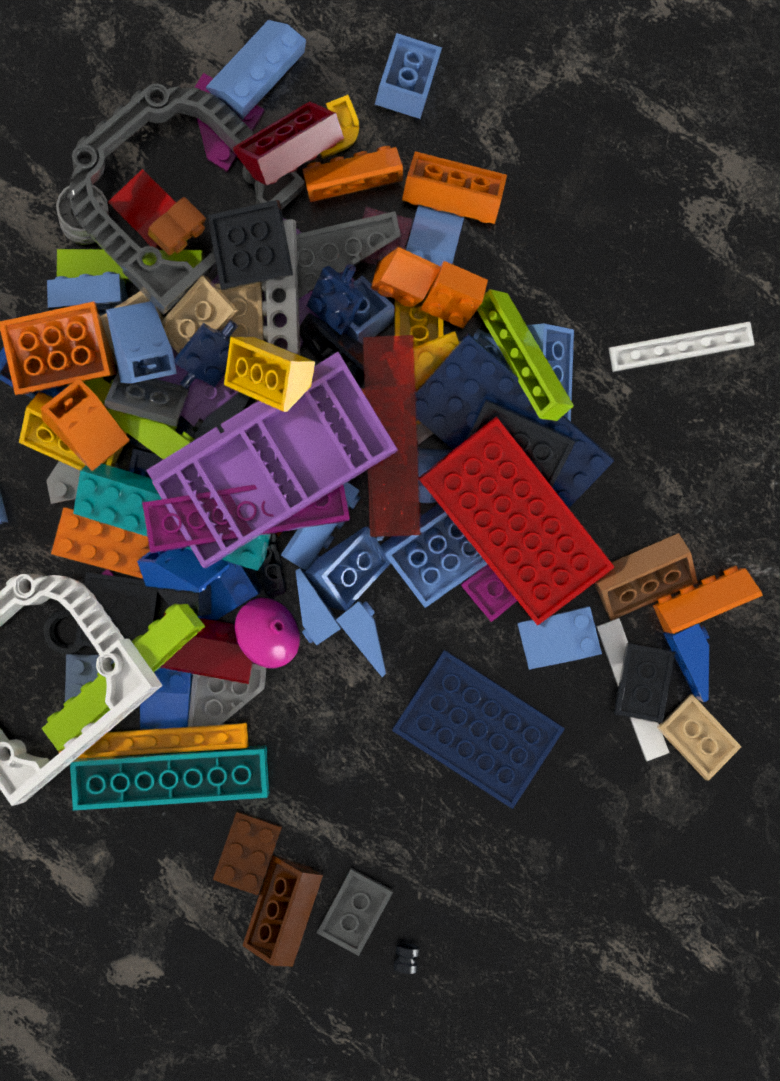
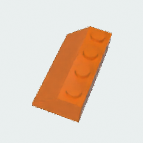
M383 146L373 153L361 151L355 153L354 157L347 159L336 157L331 159L330 163L321 164L320 162L308 164L307 168L303 169L310 202L403 181V166L397 148Z
M415 151L407 175L402 200L413 205L430 207L436 211H446L460 217L466 216L483 223L495 224L507 175Z
M733 566L724 570L725 575L718 578L715 575L709 576L701 580L702 584L694 587L692 584L679 590L680 594L672 597L671 594L658 598L659 603L653 605L664 632L674 634L763 596L762 592L746 568L738 569L737 566Z

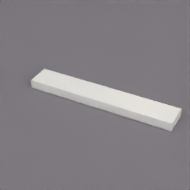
M745 322L610 347L609 354L612 370L616 372L750 347L755 344L751 323Z
M617 618L598 625L596 628L619 686L625 648L628 641L620 619ZM630 717L646 761L669 753L663 734L657 729L659 726L658 722Z

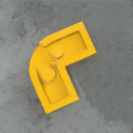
M349 95L326 103L327 109L336 112L344 139L336 143L335 147L321 152L322 159L348 149L358 137L359 121Z

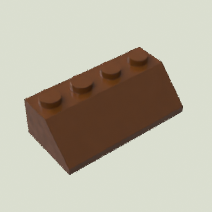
M272 855L242 946L272 966L293 967L323 875L306 865Z

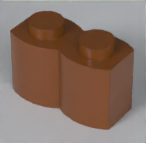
M183 197L149 227L148 235L169 256L174 252L178 254L187 246L186 241L192 236L196 238L204 231L206 217Z

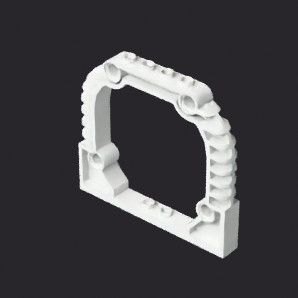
M20 574L10 578L6 582L7 586L0 591V627L24 605H39L50 598L59 601L70 611L100 655L96 661V668L102 676L106 677L105 703L110 708V711L96 723H90L81 730L83 734L78 738L74 737L64 744L65 749L51 761L48 758L27 754L25 744L18 739L9 740L0 729V790L11 806L26 802L163 686L129 638L124 639L118 627L114 625L110 616L104 611L103 606L95 598V595L84 584L66 576ZM112 659H113L114 662H115V667H114V669H113L112 666H111V660H112Z

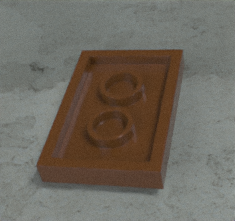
M237 810L213 880L258 895L282 826Z

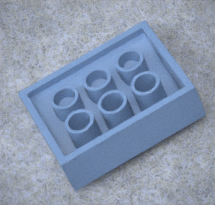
M439 504L381 544L385 556L425 608L487 565L485 560Z

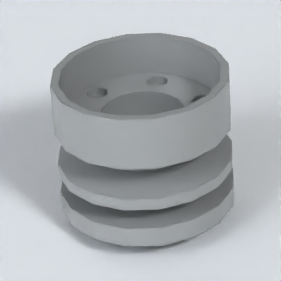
M92 185L95 199L109 216L106 197L100 189ZM68 186L60 193L56 203L61 230L74 243L82 245L94 244L96 242L80 226L73 214L69 198L70 186Z

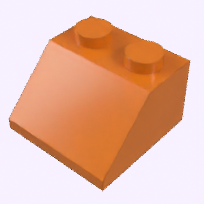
M397 247L377 263L371 289L378 291L381 296L398 300L404 306L413 307L425 298L441 266Z

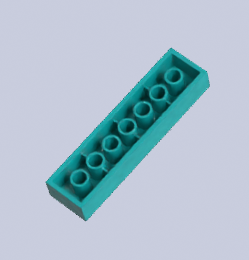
M101 464L93 471L85 465L80 470L73 514L148 537L142 503L161 500L162 498L153 485L151 478L106 464ZM271 534L258 536L221 560L258 571L266 558Z
M266 745L238 749L79 758L70 764L73 810L267 798L269 795Z

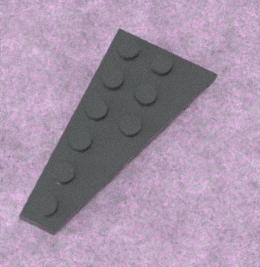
M396 212L297 234L299 299L313 291L324 267L330 266L341 274L344 272L347 264L354 266L401 237ZM278 289L274 293L275 301L281 303L286 299V292L283 289Z

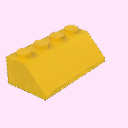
M230 337L224 385L276 409L287 412L311 387L315 361L255 337Z
M39 391L26 407L19 443L81 470L85 464L43 422L41 407L53 399V397ZM123 447L102 464L114 467Z

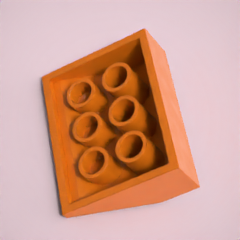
M95 301L0 321L1 336L15 395H24L71 385L78 378L85 382L117 374L112 351Z

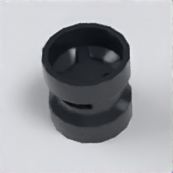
M398 943L396 945L398 957L394 961V970L407 974L417 973L418 963L416 962V957L419 956L420 947L410 943Z

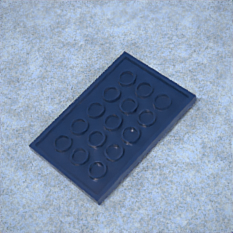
M443 650L392 731L513 809L565 728L449 652Z

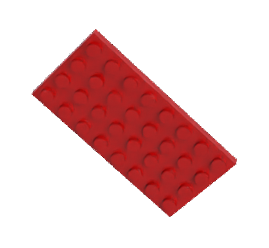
M497 416L418 477L537 626L615 568Z

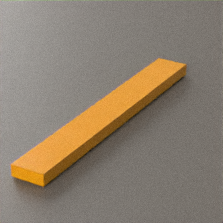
M247 723L107 732L76 759L248 748Z

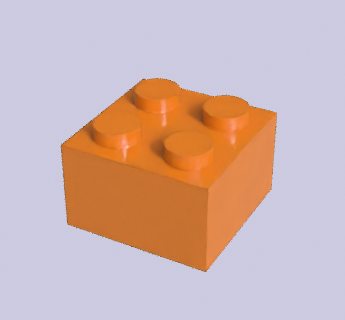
M443 261L437 277L422 300L420 310L464 328L483 302L488 280Z

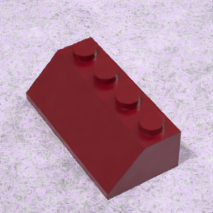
M308 102L232 148L251 176L267 186L276 183L285 174L294 172L303 163L314 160L318 154L326 149L335 147L336 143L344 139L336 112Z
M199 618L205 627L160 667L249 684L254 662L241 650L235 634V624Z

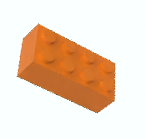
M63 507L51 554L143 579L137 561L150 552L147 536L73 514L74 509Z

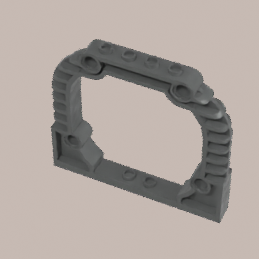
M156 83L149 85L143 91L138 90L131 97V101L127 105L119 106L108 121H101L96 126L95 132L89 137L87 135L82 137L78 141L77 147L72 153L74 171L70 181L69 198L73 214L80 226L123 269L125 276L164 315L183 298L202 275L208 276L217 268L214 249L212 247V253L195 268H192L187 261L177 262L162 259L160 251L153 246L140 248L106 214L93 195L92 185L104 173L105 158L148 121L163 123L172 118L176 113L193 116L201 120L232 151V147L255 133L247 127L224 101H221L214 94L198 88H181L180 86L166 89L163 85ZM154 97H158L162 99V101L160 103H155L151 101V99ZM82 158H88L91 160V162L88 164H81L79 160ZM243 165V178L255 186L256 204L279 200L282 210L304 189L305 181L295 171L285 174L276 183L266 186L255 180ZM152 258L156 263L148 266L143 263V260Z

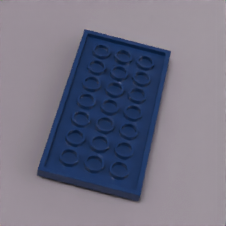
M468 333L405 403L404 408L453 450L466 441L486 399L574 438L576 442L552 487L567 507L570 508L614 462V459L564 415L558 421L540 419L519 384V378L510 368Z

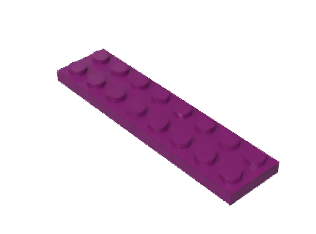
M344 484L278 525L263 532L261 535L349 521ZM249 485L217 490L231 516H233L241 529L243 536L254 531L251 530L247 522L256 516V506L250 501H243L237 506L230 494L255 490L257 487ZM211 492L196 494L197 499L205 503L202 505L205 511L211 512V521L218 524L215 528L219 534L223 533L222 540L238 539L235 532L228 529L231 526L227 520H223V512L221 509L216 508L218 504L215 499H210ZM189 495L142 503L150 553L190 547V545L198 546L217 543ZM263 501L261 505L262 512L266 516L274 517L273 514H268L265 512V501ZM171 503L177 514L170 513L165 504ZM249 504L254 508V514L250 518H244L239 509L242 505ZM172 516H175L179 520V526L177 525ZM182 522L193 540L187 541L180 530Z

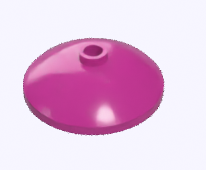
M257 598L246 603L237 614L235 621L237 642L243 653L251 661L265 668H278L289 663L295 657L300 644L298 625L293 615L281 603L269 598Z

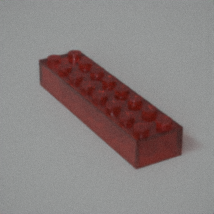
M413 335L363 337L365 397L398 449L397 452L368 469L370 537L422 535L415 338Z

